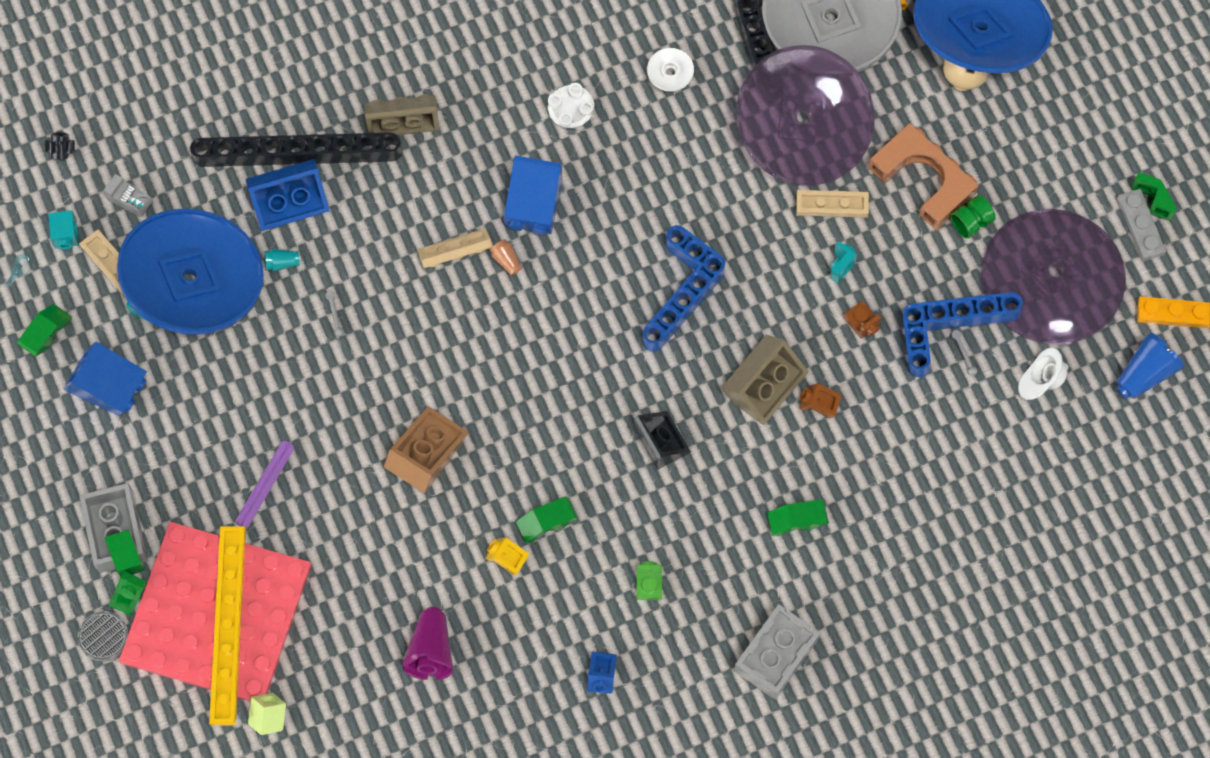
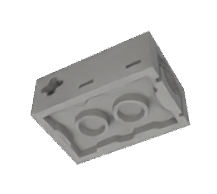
M780 604L777 605L734 668V672L774 700L778 698L820 636L819 631L814 628L810 629L811 626L790 611L785 612L786 609Z

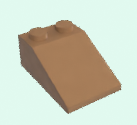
M428 406L391 447L384 468L425 493L439 477L469 432Z

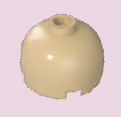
M946 59L944 61V75L954 85L953 87L959 91L978 88L985 83L989 76V73L969 70L955 65Z

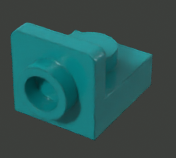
M840 241L836 243L834 251L839 257L830 267L832 269L830 279L837 284L854 267L857 260L855 250L850 245L843 244Z

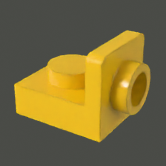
M507 537L494 539L487 549L489 553L485 559L495 561L511 574L517 575L530 554Z

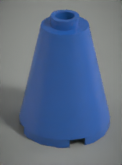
M1152 332L1145 336L1116 381L1118 385L1116 389L1125 399L1128 397L1135 399L1181 371L1185 366L1174 350L1170 351L1166 347L1167 343Z

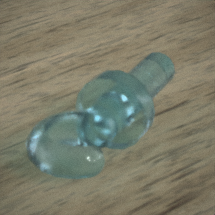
M19 255L15 259L16 266H12L10 269L12 274L6 282L7 286L11 287L16 277L22 275L23 271L21 269L23 265L18 262L21 259L29 261L28 256Z

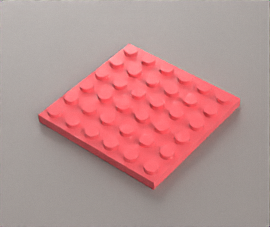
M169 522L121 653L120 664L211 690L220 536ZM250 544L245 545L238 698L249 702L253 696L268 694L312 566L309 561Z

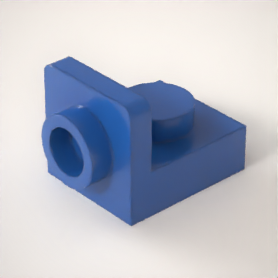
M592 651L588 673V691L613 693L617 654Z

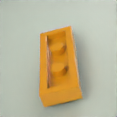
M1139 296L1137 322L1210 329V303Z

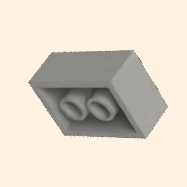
M129 483L79 495L93 564L99 573L116 569L104 537L129 530L133 535L138 554L143 562L148 561L135 496Z

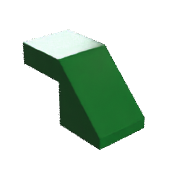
M1138 172L1131 190L1141 189L1143 194L1154 197L1149 209L1151 215L1171 222L1177 207L1162 180Z
M55 304L48 306L36 315L18 339L17 344L35 357L51 347L55 333L70 324L72 316Z
M565 496L531 510L517 520L516 524L525 543H532L548 531L562 530L578 517L568 496Z
M822 499L787 504L767 512L772 536L777 537L796 529L810 531L829 524L825 503Z
M129 530L104 537L120 577L123 571L132 575L146 571L143 560L138 554L134 537Z

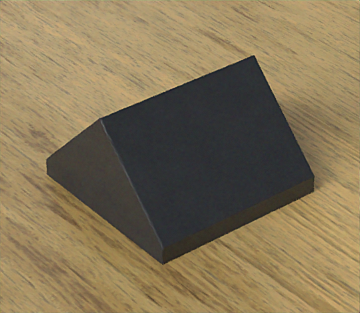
M668 411L637 415L634 418V430L657 470L691 452Z

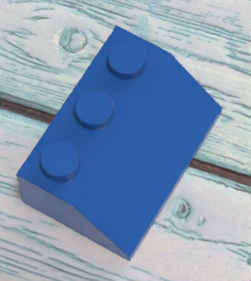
M314 159L246 179L261 231L330 211Z

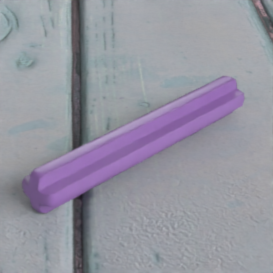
M287 441L281 442L236 518L235 522L238 526H245L246 529L249 527L292 454L294 447L291 443Z

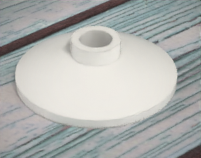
M666 48L659 50L650 58L647 65V74L651 83L657 88L664 91H677L690 83L694 74V66L691 58L685 52L675 48ZM672 71L674 75H667L666 73Z

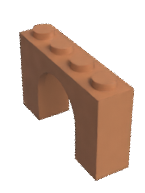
M909 123L870 159L868 169L884 184L909 164L922 163L935 169L941 178L942 187L922 205L919 216L937 231L950 219V214L953 211L964 206L976 195L979 185L972 175L966 174L960 169L959 164L954 159H949L938 144L929 141L920 128L914 127Z

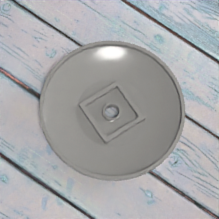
M763 0L762 17L770 42L786 60L812 73L837 76L866 69L880 60L889 51L900 29L902 6L901 0ZM834 13L837 19L830 21L825 18V14Z

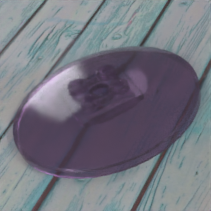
M789 46L767 55L748 73L740 88L736 105L739 135L751 158L771 176L783 182L799 186L826 184L851 171L866 153L874 131L875 114L872 97L859 72L838 54L816 46ZM798 112L807 114L808 122L806 124L798 121Z
M1041 209L1015 217L996 232L988 244L983 257L981 282L984 295L1013 292L1019 294L1022 298V314L1020 318L1014 321L1002 322L1010 330L1035 342L1063 345L1079 342L1093 336L1112 320L1124 297L1126 273L1124 262L1117 246L1101 227L1073 212L1058 209ZM1056 267L1060 269L1062 275L1054 277L1049 273V269ZM1013 303L1007 304L1005 306L1009 310H1015L1017 308V306Z

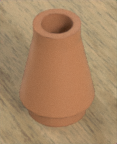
M503 239L490 248L491 257L510 276H513L522 269L511 242L508 243L506 239Z

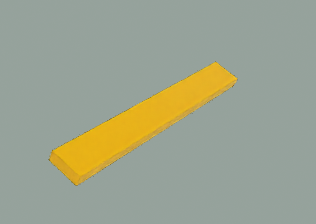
M220 526L209 719L211 726H236L246 545L245 526Z

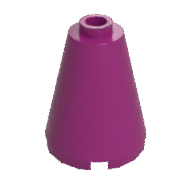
M429 607L421 612L404 656L402 667H404V672L411 677L427 680L428 676H436V680H442L452 674L453 663L446 615L437 607Z

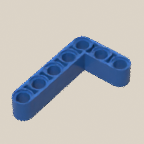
M679 225L668 229L666 247L670 253L692 268L694 272L645 326L643 330V346L650 352L659 351L724 276V258L687 229ZM674 237H679L682 239V241L679 243H675L671 239ZM692 251H698L701 253V255L698 257H693L690 255V253ZM711 265H716L720 269L717 271H712L708 267ZM701 282L705 286L703 288H696L693 284ZM684 299L688 300L690 304L682 306L678 302ZM665 317H672L675 321L673 323H666L663 319ZM651 334H656L660 338L656 341H651L647 337Z
M1008 292L914 303L905 307L903 322L910 373L915 377L921 378L928 375L931 370L927 331L1017 320L1022 314V298L1017 293ZM1013 303L1017 306V308L1015 310H1009L1005 306L1007 304ZM989 306L993 311L985 313L982 312L981 308ZM960 309H965L969 313L965 316L958 315L956 312ZM935 312H942L944 317L938 319L932 315ZM918 315L920 319L918 321H910L908 317ZM915 337H920L923 339V342L914 344L911 340ZM916 360H923L926 364L922 367H917L914 365V362Z

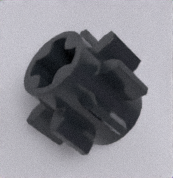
M53 132L51 133V138L48 137L45 140V152H50V157L53 159H67L69 154L75 151V140H69L68 133Z

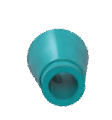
M270 248V251L264 252L266 270L275 272L300 266L299 251L294 252Z

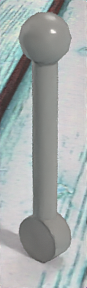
M327 291L325 296L330 303L336 328L334 334L337 337H341L344 331L340 328L334 303L335 293Z
M954 330L951 338L957 342L969 368L968 374L974 376L977 374V368L972 365L960 339L961 332Z

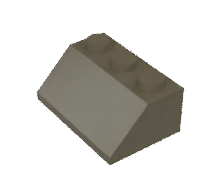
M423 94L415 98L398 97L394 100H373L370 103H365V119L368 133L391 132L397 135L440 131L435 95Z
M766 334L722 386V390L736 406L760 424L765 425L809 371L784 339Z

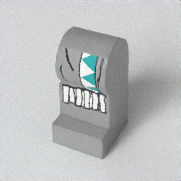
M117 174L113 176L103 190L107 200L139 217H142L153 203V199L149 195L127 183Z

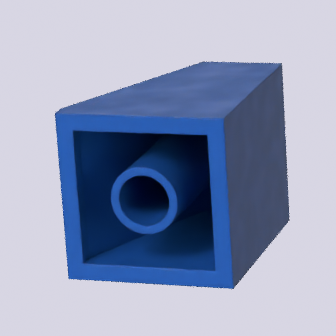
M514 156L504 214L505 226L515 231L529 230L537 235L552 234L563 184L562 163Z
M94 342L86 349L63 390L119 416L124 411L128 413L133 406L135 400L132 397L136 391L140 392L147 380L144 376L147 371L100 343Z

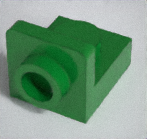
M123 571L109 606L132 615L147 581Z

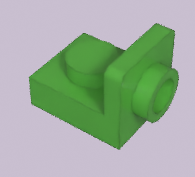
M645 561L642 562V565H637V600H662V565H657V562Z

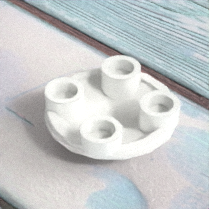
M579 83L560 87L548 98L549 115L556 124L564 128L582 126L590 119L594 112L592 95L582 88Z

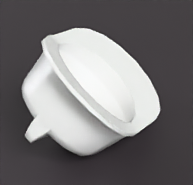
M1055 348L1045 349L1023 374L1018 385L1019 394L1022 398L1033 400L1040 397L1046 390L1057 389L1064 383L1067 377L1068 365L1062 361V355L1059 350Z

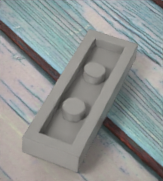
M1141 189L1118 195V204L1142 262L1164 256L1166 253L1165 247Z

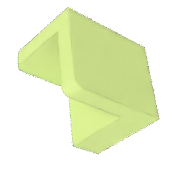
M274 693L251 697L249 726L260 735L282 731L286 703Z

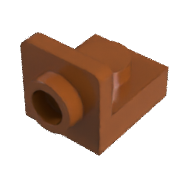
M864 301L857 304L843 316L860 339L866 335L870 337L880 329L882 317L879 314L875 316Z
M816 383L802 391L799 409L803 411L812 409L828 418H833L836 416L842 395Z

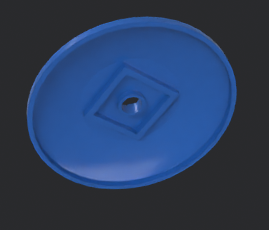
M916 0L913 10L914 23L923 41L942 58L973 71L1008 73L1024 69L1037 62L1045 54L1052 38L1051 17L1040 0Z
M173 209L146 218L129 232L118 255L117 276L126 300L143 318L158 327L172 332L198 335L224 330L239 322L252 310L259 298L263 285V265L255 244L242 229L231 221L204 210ZM190 273L194 275L196 279L187 280L183 277V275Z

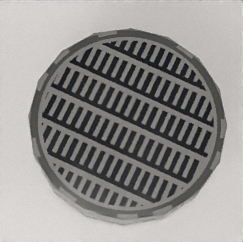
M107 611L96 612L87 617L81 624L78 632V644L83 653L94 661H112L121 655L128 638L129 629L123 619L115 613Z

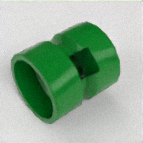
M977 195L969 200L967 207L961 206L950 214V219L955 229L966 239L978 233L980 227L985 228L996 220L992 206L981 195Z

